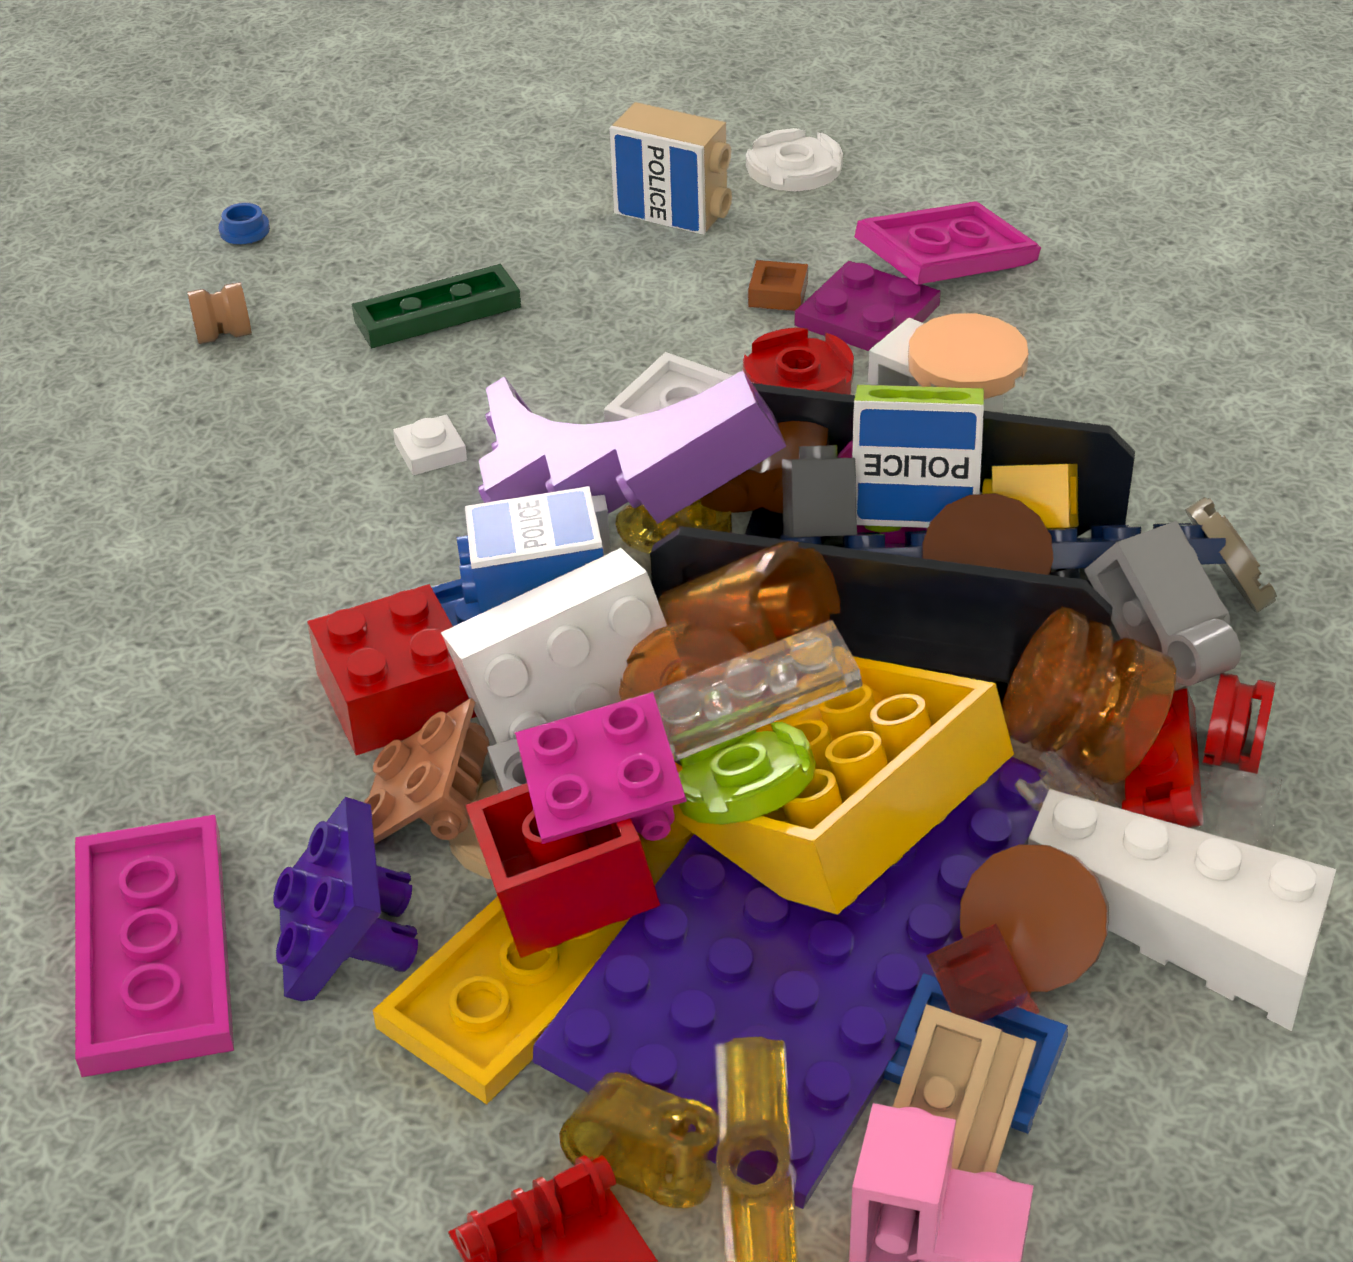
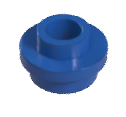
M237 203L227 207L221 214L222 220L218 226L220 237L232 244H249L259 241L270 231L267 216L262 214L261 208L253 203Z

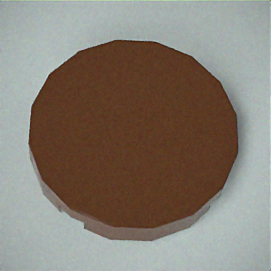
M996 493L968 495L947 504L930 522L922 543V558L1045 575H1050L1054 561L1051 535L1040 516L1021 501Z

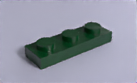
M501 263L352 303L354 322L371 349L521 308L520 289Z

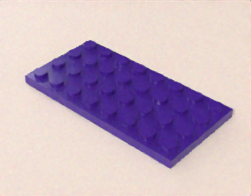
M1011 757L983 785L979 786L953 809L944 821L932 828L896 864L889 867L851 905L845 907L838 915L782 898L694 834L655 885L661 906L634 915L627 921L533 1045V1063L754 1186L804 1209L884 1080V1071L900 1047V1043L895 1042L896 1035L923 973L945 980L965 949L966 944L960 931V901L971 875L991 855L1019 844L1028 845L1029 836L1049 789L1060 792L1063 780L1015 757Z

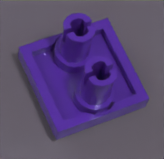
M344 797L327 822L321 821L315 826L307 849L293 868L286 867L277 880L273 903L275 908L280 911L281 934L277 943L276 959L279 964H282L284 997L298 1001L314 1000L340 965L349 957L387 966L398 972H405L410 968L418 950V939H415V936L418 934L417 929L411 925H401L378 918L381 912L387 913L391 917L401 916L411 899L412 885L409 884L411 881L409 873L397 872L377 866L371 804Z

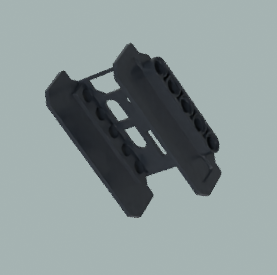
M752 383L772 411L777 423L804 421L828 428L829 445H837V456L849 442L853 441L855 395ZM984 411L980 473L981 493L984 480L992 479V466L1077 464L1078 526L1072 527L1077 528V537L1091 530L1093 525L1126 524L1135 451L1111 426ZM763 507L752 511L745 535L680 526L655 543L650 552L651 584L668 629L688 633L708 650L712 656L730 661L735 669V675L747 677L762 671L793 670L812 674L838 653L995 683L1003 714H1006L1005 719L1010 720L1018 718L1025 712L1029 699L1040 700L1063 687L1097 690L1102 686L1113 607L1086 580L824 545L823 543L830 536H821V545L781 540L780 535H784L783 514ZM1056 569L1055 572L1063 571L1065 569Z

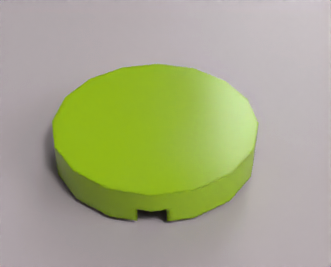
M783 722L771 723L773 731L756 732L754 724H740L711 734L690 747L680 759L682 770L678 773L687 802L679 804L683 815L699 823L724 825L749 821L776 811L799 796L812 781L816 766L810 743L803 731Z

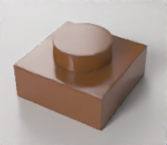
M756 260L748 288V307L795 311L803 304L808 285V264Z

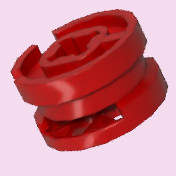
M1220 674L1202 765L1220 768L1225 762L1238 765L1240 773L1257 776L1276 683L1258 680L1255 685L1240 683L1238 675ZM1253 699L1261 700L1251 754L1244 753L1242 751L1247 739Z

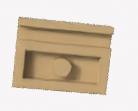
M926 1004L893 1107H915L935 1116L955 1119L951 1168L971 1173H996L1036 1047V1041L1004 1033L1001 1029Z

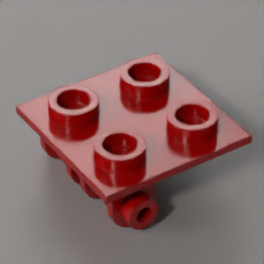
M582 1155L576 1158L575 1166L553 1176V1179L546 1181L541 1176L532 1181L533 1189L524 1192L519 1187L511 1191V1200L508 1199L482 1213L473 1210L467 1213L466 1223L448 1231L452 1243L464 1262H658L610 1190L612 1186L616 1185V1178L609 1162L603 1155L593 1160H590L586 1155Z

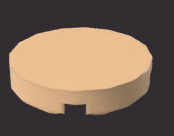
M958 313L933 318L916 328L909 339V372L923 387H931L932 383L937 387L983 388L984 399L999 396L1014 388L1015 379L1018 377L1023 379L1027 372L1029 355L1027 340L1016 327L995 317L977 313Z

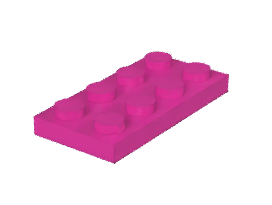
M209 815L75 837V1059L81 1077L234 1051L221 844L216 816Z

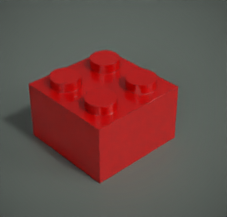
M430 584L410 590H403L391 596L351 608L341 609L307 621L317 675L356 756L385 747L394 740L403 741L421 730L424 724L436 713H448L469 700L441 632L452 628L453 625ZM474 710L471 718L477 717Z
M527 783L465 805L520 958L547 948L556 947L565 941L613 923L625 921L634 915L661 906L641 840L631 818L542 844Z

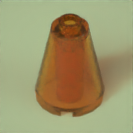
M795 541L780 542L671 588L660 596L658 603L677 653L680 655L789 677L813 675L826 666L837 644L839 634L829 635L830 614L840 613V598L833 573L823 556L814 548L803 549L798 546L800 542Z

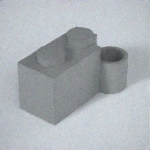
M1177 521L1116 542L1084 569L1093 588L1113 607L1111 621L1146 685L1172 676L1179 684L1191 686L1234 669L1239 663L1241 647L1237 634L1230 626L1229 612L1221 602L1200 564L1195 550L1189 544Z

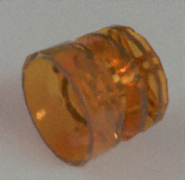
M1061 607L1052 613L1036 631L1011 677L1002 705L1009 736L1011 739L1023 744L1031 742L1032 749L1048 756L1062 749L1066 765L1104 783L1114 785L1124 780L1141 763L1156 740L1164 723L1175 691L1177 669L1173 658L1131 638L1124 637L1113 644L1110 627L1093 621L1088 624L1085 615L1071 608Z

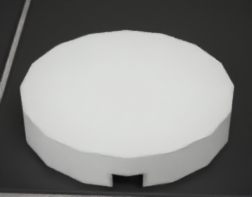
M797 128L775 130L761 135L753 142V149H748L746 153V168L749 176L761 185L785 191L811 190L831 183L840 175L843 166V152L839 143L823 133L817 132L816 139L805 137L806 130Z

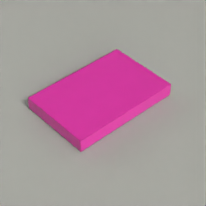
M977 201L865 218L857 221L854 235L857 240L917 285L1025 266L1037 261L1041 247L1035 241Z

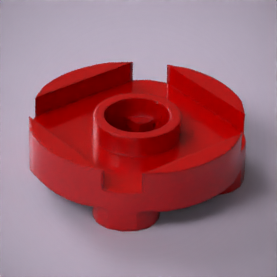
M785 328L766 333L752 343V353L749 356L745 354L743 358V371L749 380L756 384L850 395L854 375V356L850 347L835 335L825 332V341L817 338H808L807 328Z

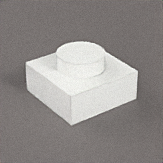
M447 414L435 418H423L413 424L393 429L395 445L412 475L467 461L466 446Z

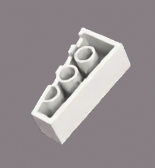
M1049 789L1029 836L1028 845H1050L1077 856L1098 877L1109 903L1108 931L1140 946L1139 952L1163 965H1166L1169 961L1206 980L1205 987L1233 1001L1237 996L1268 1012L1267 1019L1292 1031L1323 924L1336 869Z

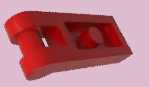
M1188 688L1164 694H1151L1140 700L1122 704L1125 800L1122 801V809L1187 828L1202 826L1203 811L1196 713Z

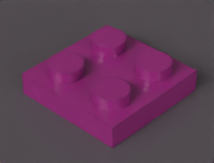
M848 260L795 310L794 326L807 328L808 331L825 336L826 332L837 336L846 344L869 351L906 319L912 318L923 323L940 305L941 290L923 284L917 285L909 278H901L874 269L868 264L855 263Z

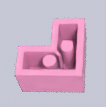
M873 1103L852 1186L849 1262H1022L1034 1185L1014 1182L1003 1175L992 1172L971 1173L952 1169L955 1119L935 1116L915 1107L895 1108Z

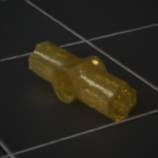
M763 1037L733 1038L730 1042L715 1045L720 1141L717 1147L716 1165L722 1186L725 1262H798L794 1193L797 1171L792 1157L786 1044L783 1040H770ZM764 1150L778 1157L777 1169L773 1176L765 1183L749 1185L736 1178L737 1166L741 1159L749 1152Z

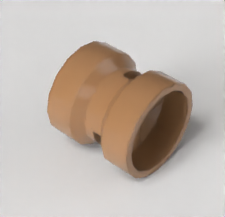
M241 282L226 284L221 291L210 294L205 289L187 292L199 344L215 342L221 333H230L234 337L252 335Z

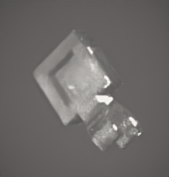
M1044 752L1039 757L1046 765L1038 774L1042 778L1035 783H1027L1025 780L1019 779L1014 784L1016 790L1036 811L1041 810L1049 789L1122 809L1091 774L1054 752Z

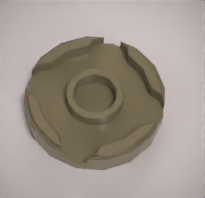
M1203 497L1185 509L1192 524L1203 525L1202 530L1207 538H1226V545L1219 552L1226 564L1219 565L1254 612L1258 613L1276 601V592L1270 583L1260 589L1258 588L1261 586L1257 580L1261 575L1258 569L1260 567L1259 563L1225 515L1221 516L1218 511L1216 512L1214 502L1210 498Z

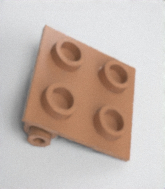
M472 698L448 713H436L424 724L421 730L402 742L400 740L390 742L376 758L373 765V772L376 773L370 794L364 801V803L371 804L375 844L418 818L431 826L432 834L442 840H452L459 833L466 830L469 815L465 805L472 803L471 801L476 797L477 785L480 782L483 764L488 753L487 747L490 746L485 729L477 723L470 722L476 703Z

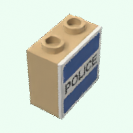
M634 102L609 128L614 213L704 235L718 218L726 217L732 201V192L727 188V169L731 159V146L726 143V122Z

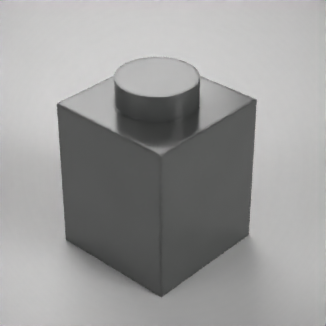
M837 445L799 446V459H782L784 535L791 537L857 535L855 458H837Z

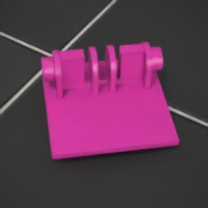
M653 692L515 732L542 844L631 818L636 831L642 834L646 840H660L666 837L671 830L670 825L675 818L672 806L687 802Z

